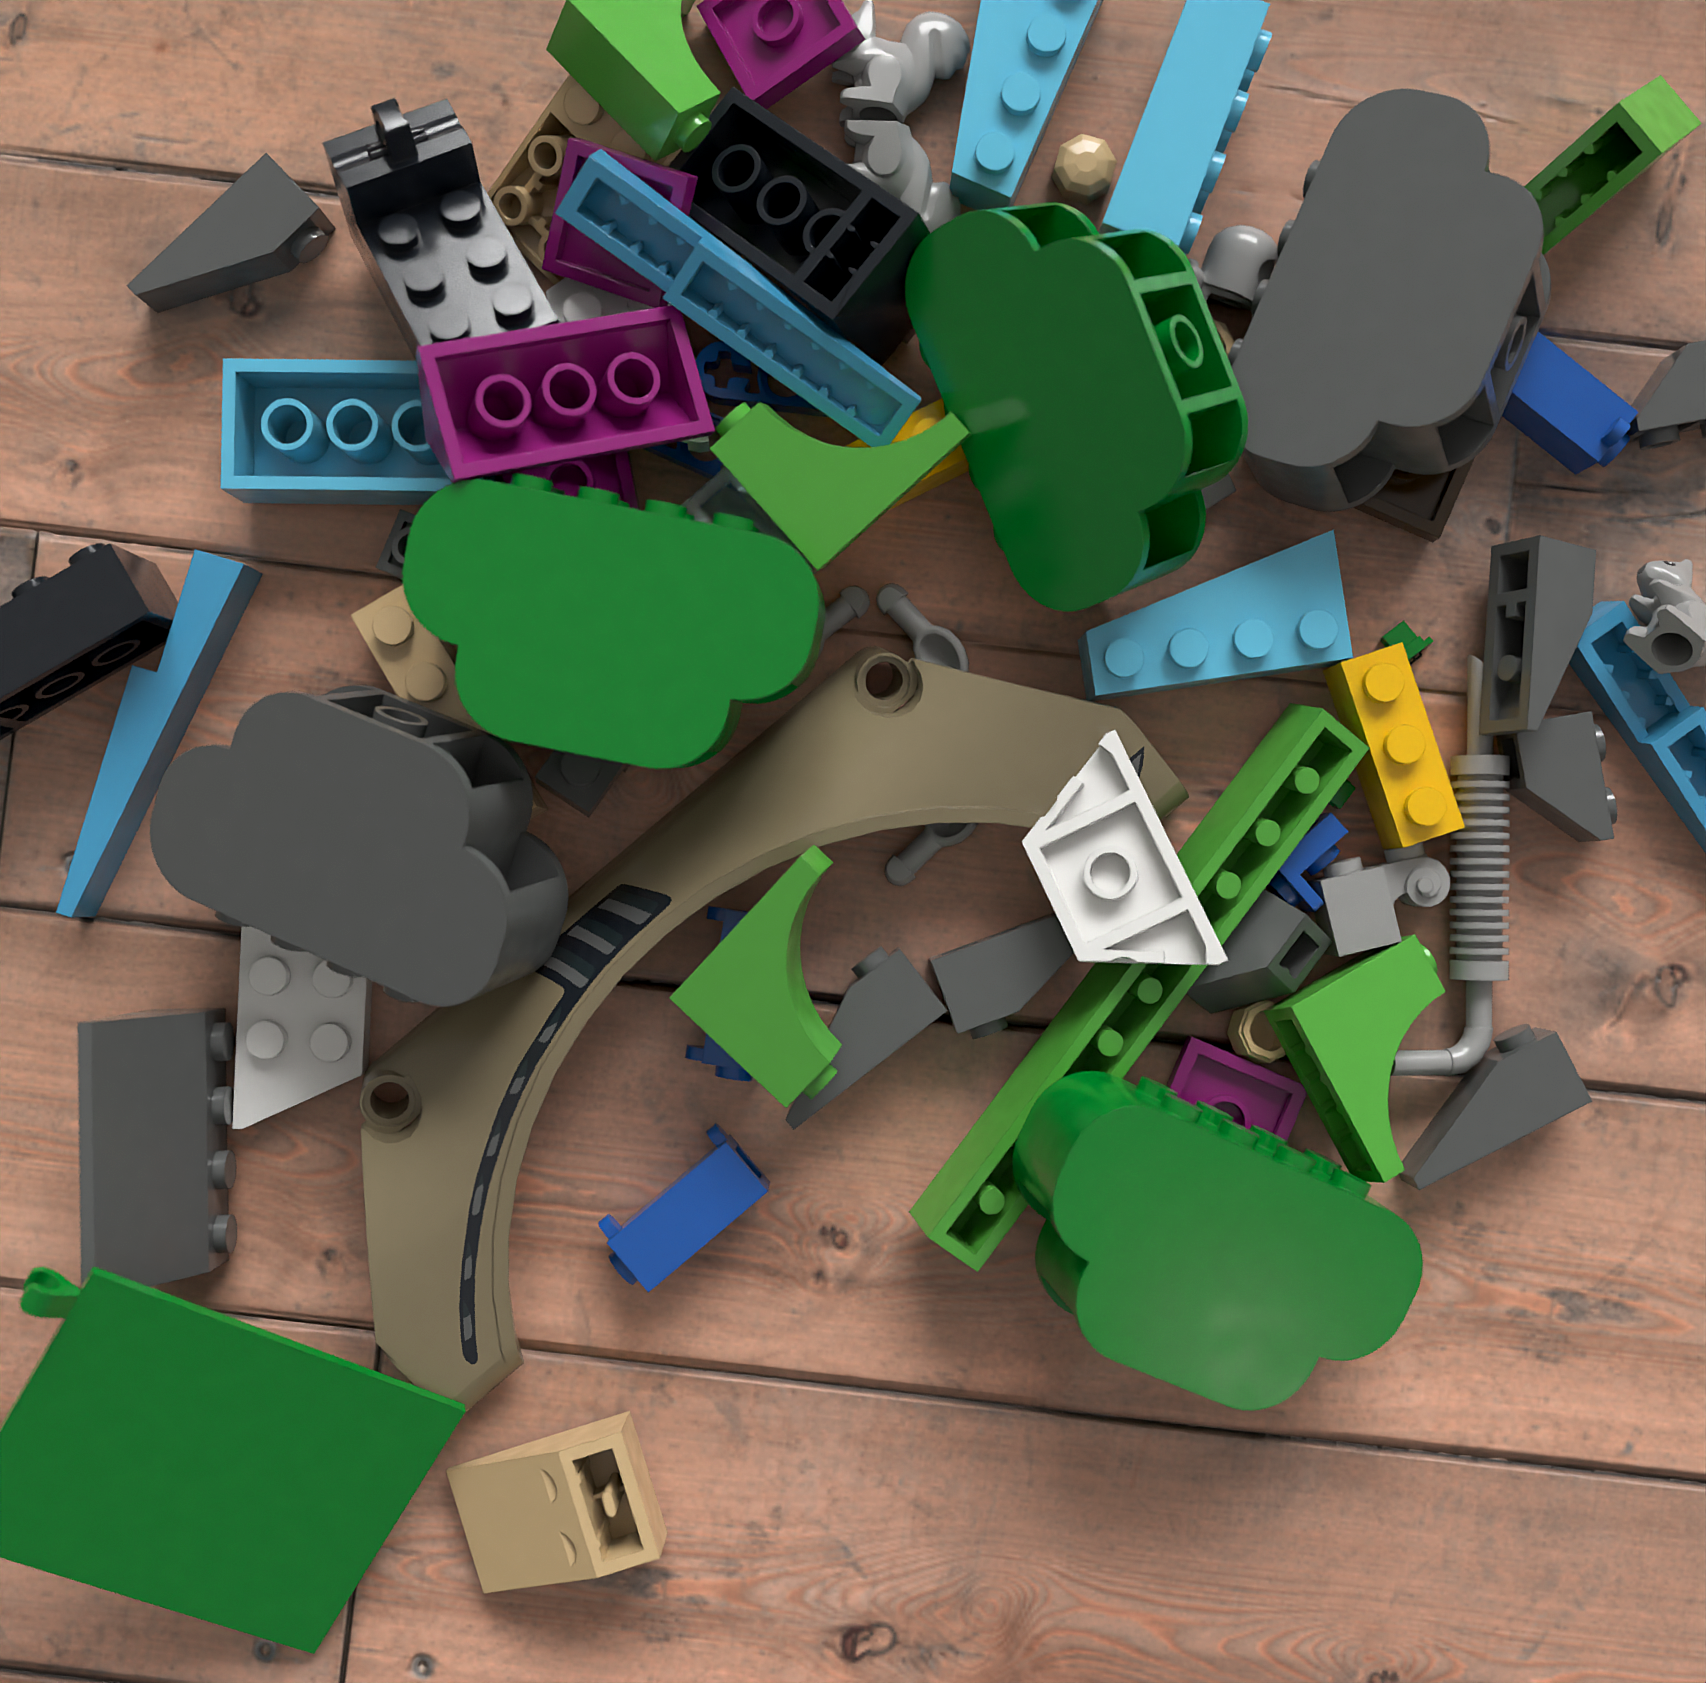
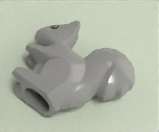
M865 0L859 11L852 14L865 40L832 63V68L838 69V71L832 74V82L851 87L844 89L840 93V103L847 107L840 113L839 124L841 127H844L846 120L898 121L904 123L906 115L917 109L928 98L935 78L947 80L952 77L956 70L963 69L967 54L970 52V42L962 25L946 14L928 11L917 15L906 25L900 42L888 41L876 37L875 7L872 0Z
M845 121L844 139L849 146L855 148L854 161L848 165L917 211L930 233L961 215L959 197L952 195L949 184L946 182H933L928 156L920 144L912 137L909 126L898 121Z
M1688 559L1682 562L1652 561L1643 565L1638 570L1636 577L1641 596L1634 594L1629 599V606L1637 618L1646 624L1647 627L1634 626L1626 631L1623 641L1658 674L1681 672L1692 667H1706V603L1691 588L1693 563Z

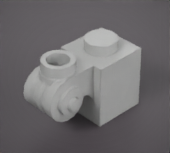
M1422 842L1405 848L1384 850L1386 862L1373 866L1363 867L1360 857L1329 863L1323 868L1325 877L1306 881L1324 901V904L1314 912L1317 926L1332 940L1324 955L1340 957L1402 942L1393 907L1394 902L1398 898L1406 905L1417 907H1433L1441 903L1448 895L1450 889V876L1446 868L1438 860L1430 858L1425 854Z

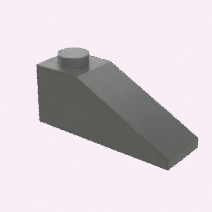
M265 153L144 268L127 287L157 313L291 272L299 263L304 264L315 259L324 250L328 243V236L336 228L311 198Z
M1542 535L1491 546L1479 735L1497 736L1538 730L1592 615L1596 550Z
M1054 912L930 957L929 961L955 1031L959 1034L969 1030L972 1039H977L1007 1028L1008 1023L1005 1016L1019 1012L1074 954V950Z
M880 946L851 968L858 979L848 986L828 1028L842 1044L830 1062L838 1072L812 1100L801 1092L793 1101L786 1117V1121L793 1130L947 1011L899 947L888 955L883 947Z
M1522 1024L1496 1036L1493 1039L1496 1047L1487 1051L1481 1062L1467 1071L1402 1160L1405 1170L1399 1174L1401 1180L1421 1190L1592 1102L1558 1033L1537 1027L1531 1029L1529 1024Z

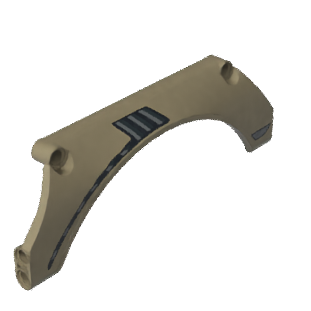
M877 646L865 647L856 652L848 661L568 897V908L557 945L550 958L541 968L526 977L453 1006H439L376 1061L372 1062L365 1071L359 1104L361 1113L366 1119L361 1125V1148L369 1274L375 1341L382 1348L388 1359L415 1386L465 1404L466 1412L524 1364L515 1330L509 1287V1232L517 1178L531 1129L556 1071L588 1019L620 979L668 932L715 897L769 867L805 853L813 845L818 848L880 830L933 823H998L1033 828L1042 816H1045L1055 804L1057 796L1073 776L1076 777L1098 749V743L1105 734L1113 730L1116 731L1161 822L1187 800L1189 794L1137 725L1116 706L1113 707L1023 686L916 658H911L906 662L893 652ZM888 662L893 673L891 684L881 693H869L865 683L867 672L877 663ZM393 1082L404 1087L408 1094L402 1100L390 1103L378 1098L373 1090L382 1083Z

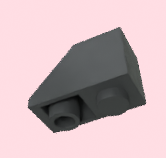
M1706 340L1688 343L1660 362L1631 405L1638 411V414L1630 422L1631 426L1626 432L1630 436L1628 442L1639 441L1640 450L1654 449L1679 442L1681 440L1679 433L1701 429L1702 438L1706 439Z
M1592 711L1543 719L1537 731L1496 736L1499 755L1510 756V776H1503L1504 781L1510 782V788L1506 789L1508 793L1578 842L1615 839L1612 825L1617 821V804L1611 789L1605 787L1601 762L1604 761L1606 756V742L1601 728L1594 724Z
M1264 889L1221 946L1228 961L1221 965H1207L1186 995L1204 1010L1213 1014L1294 993L1332 943V940L1305 913Z

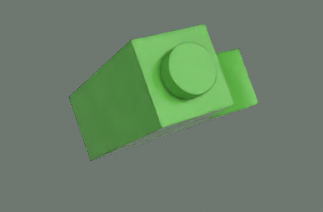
M566 0L546 50L654 161L680 149L683 152H689L697 147L711 129L712 123L708 118L721 92L700 68L689 48L682 28L681 18L689 14L695 0Z
M1661 75L1619 101L1524 186L1534 197L1541 211L1544 229L1541 251L1543 256L1702 124Z
M759 402L752 409L746 403H742L729 413L715 429L721 438L709 449L818 571L828 566L972 434L950 412L937 424L924 432L900 442L870 448L842 447L828 444L806 435L782 419L769 405Z
M815 845L798 858L669 998L785 1108L801 1092L812 1100L838 1072L830 1062L842 1046L816 1011L806 988L801 965L800 938L807 905L822 876L833 864Z
M1415 934L1401 937L1402 942L1366 950L1264 1010L1269 1023L1350 1174L1365 1182L1385 1183L1405 1170L1393 1140L1389 1121L1388 1094L1391 1070L1400 1043L1412 1022L1434 999L1446 992L1437 976L1438 968L1433 955L1425 946L1420 944Z

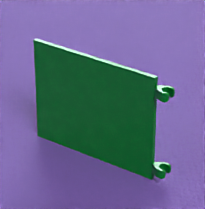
M43 1266L35 1267L30 1271L23 1284V1291L25 1292L20 1299V1308L23 1312L35 1317L63 1319L0 1425V1558L314 1654L466 1412L465 1404L94 1266L81 1288L50 1268Z

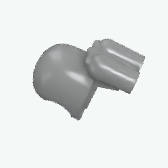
M1236 225L1226 227L1214 236L1208 247L1201 269L1198 267V261L1189 258L1188 260L1194 270L1205 301L1209 298L1229 306L1251 311L1258 285L1263 279H1270L1274 265H1276L1278 260V246L1273 238L1263 230L1252 226Z

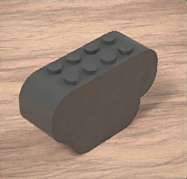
M1393 89L1373 95L1360 102L1342 118L1328 142L1321 161H1313L1307 171L1303 185L1304 200L1296 219L1288 220L1282 229L1277 247V263L1270 279H1263L1256 289L1251 309L1253 318L1244 339H1237L1228 355V360L1243 395L1248 414V435L1242 456L1260 486L1269 494L1282 501L1323 512H1335L1353 508L1377 494L1388 482L1395 469L1414 474L1433 475L1461 467L1475 458L1486 447L1498 426L1549 306L1551 277L1548 264L1541 253L1544 229L1541 211L1536 200L1520 183L1506 176L1490 172L1491 151L1487 129L1476 111L1461 100L1417 89Z
M343 686L324 695H312L297 691L268 695L254 703L242 716L235 730L231 746L220 744L206 745L184 752L169 765L158 788L150 821V842L157 866L175 890L183 896L215 910L216 918L224 923L256 928L271 935L270 941L274 945L290 951H307L327 960L326 965L330 970L345 976H363L383 985V991L388 996L400 1001L422 1002L442 1007L453 1006L534 973L552 955L557 945L568 908V885L561 863L546 843L527 831L533 808V790L527 768L515 750L493 734L373 686Z

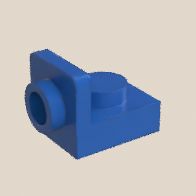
M1332 812L1319 815L1267 885V888L1273 895L1293 907L1297 906L1302 911L1315 912L1324 904V901L1300 874L1306 870L1312 876L1326 867L1340 853L1335 843L1348 833L1347 829Z

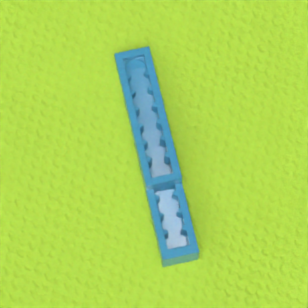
M600 149L589 155L555 214L664 290L666 293L663 299L869 446L889 445L921 402V397L851 342L847 341L824 321L605 151Z
M194 550L157 672L133 665L131 667L56 913L68 917H93L97 915L159 788L161 779L185 735L263 573L243 563L200 550Z
M1601 601L1593 607L1592 615L1569 665L1706 853V710L1704 707L1690 706L1670 673L1658 674L1623 641L1627 630L1634 626H1640L1625 601Z

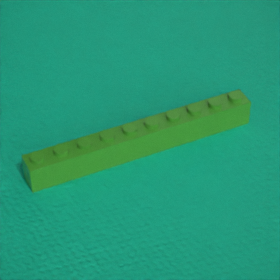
M1290 703L1176 854L1221 946L1369 750L1365 743L1323 708ZM1095 963L909 1211L926 1236L978 1272L1028 1206L1015 1183L1012 1158L1018 1135L1035 1101L1051 1084L1073 1073L1100 1071L1123 1079L1207 965Z

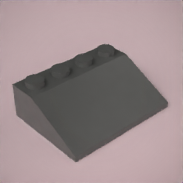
M225 1008L149 1009L78 1022L81 1286L93 1266L148 1287L214 1270L229 1261V1253L234 1251L237 1242L236 1218L233 1214H228V1189L233 1187L236 1179L235 1154L232 1150H227V1125L233 1122L234 1090L231 1086H227L226 1061L231 1060L233 1056L235 1038L232 1024L226 1022Z

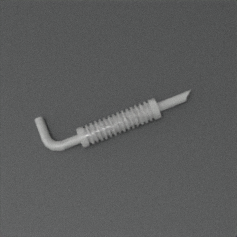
M1473 655L1467 656V755L1450 757V776L1457 777V781L1450 782L1452 789H1457V794H1454L1465 828L1450 833V839L1457 840V845H1450V852H1457V858H1450V864L1457 866L1456 871H1450V877H1456V883H1450V890H1456V896H1450V903H1456V909H1450V915H1456V921H1450V928H1456V934H1450V941H1456V947H1449V953L1456 954V959L1449 960V979L1466 980V1027H1464L1463 1036L1460 1041L1451 1048L1443 1050H1397L1391 1076L1444 1075L1447 1077L1465 1073L1481 1062L1490 1047L1493 1033L1492 981L1509 980V961L1502 959L1503 955H1509V948H1503V942H1509V935H1503V929H1509V922H1503V916H1509V910L1503 909V903H1509V897H1503V890H1509L1510 884H1503V878H1510V871H1503V865H1510V859L1503 858V852H1510V846L1503 845V840L1510 839V833H1504L1503 827H1510V820H1503V814H1510V807H1503V802L1510 801V795L1503 794V789H1509L1510 782L1503 781V776H1510V756L1493 755L1494 736L1479 735L1484 663Z

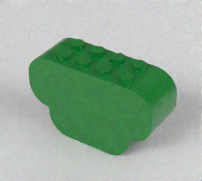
M1056 202L970 211L955 217L928 234L916 248L908 266L905 282L908 314L919 340L921 357L931 369L943 399L945 416L952 412L972 434L961 444L969 464V475L974 486L980 491L993 523V534L996 543L1005 553L1013 575L1023 590L1035 601L1050 609L1073 612L1101 603L1168 575L1184 566L1196 553L1205 531L1206 508L1201 489L1213 485L1231 472L1244 451L1248 435V414L1243 395L1194 270L1184 252L1172 240L1151 230L1134 229L1099 234L1096 227L1083 213L1071 206Z
M513 473L510 484L481 479L464 480L450 484L433 494L422 505L413 520L408 536L402 571L403 589L407 603L415 618L426 630L441 640L458 645L455 662V682L460 700L468 714L478 725L500 738L646 768L692 767L713 758L728 744L738 726L743 703L763 704L786 697L805 682L817 661L825 624V602L820 585L806 561L794 548L780 539L759 533L760 529L753 527L754 521L751 519L724 513H714L712 524L695 521V516L686 514V507L677 504L646 500L645 511L629 508L630 504L620 501V495L613 492L581 486L576 498L566 496L565 491L553 488V482L549 480Z
M1100 1071L1077 1072L1057 1080L1035 1101L1018 1135L1012 1158L1013 1175L1017 1188L1024 1200L1039 1215L1046 1218L1039 1234L1035 1251L1036 1271L1041 1285L1059 1307L1074 1315L1082 1335L1100 1354L1115 1362L1238 1410L1254 1411L1275 1406L1296 1393L1309 1378L1319 1357L1334 1361H1347L1367 1356L1387 1343L1399 1329L1421 1282L1423 1271L1421 1247L1414 1231L1402 1218L1368 1196L1372 1187L1369 1183L1341 1170L1342 1166L1322 1154L1307 1148L1302 1153L1287 1146L1288 1142L1285 1139L1259 1126L1252 1124L1249 1130L1233 1122V1117L1207 1103L1197 1100L1194 1106L1178 1098V1093L1173 1089L1145 1076H1141L1137 1085Z

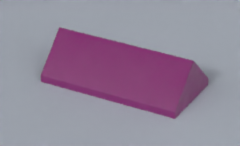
M673 305L417 346L416 349L425 438L452 484L464 480L480 479L711 436L715 432L682 312Z

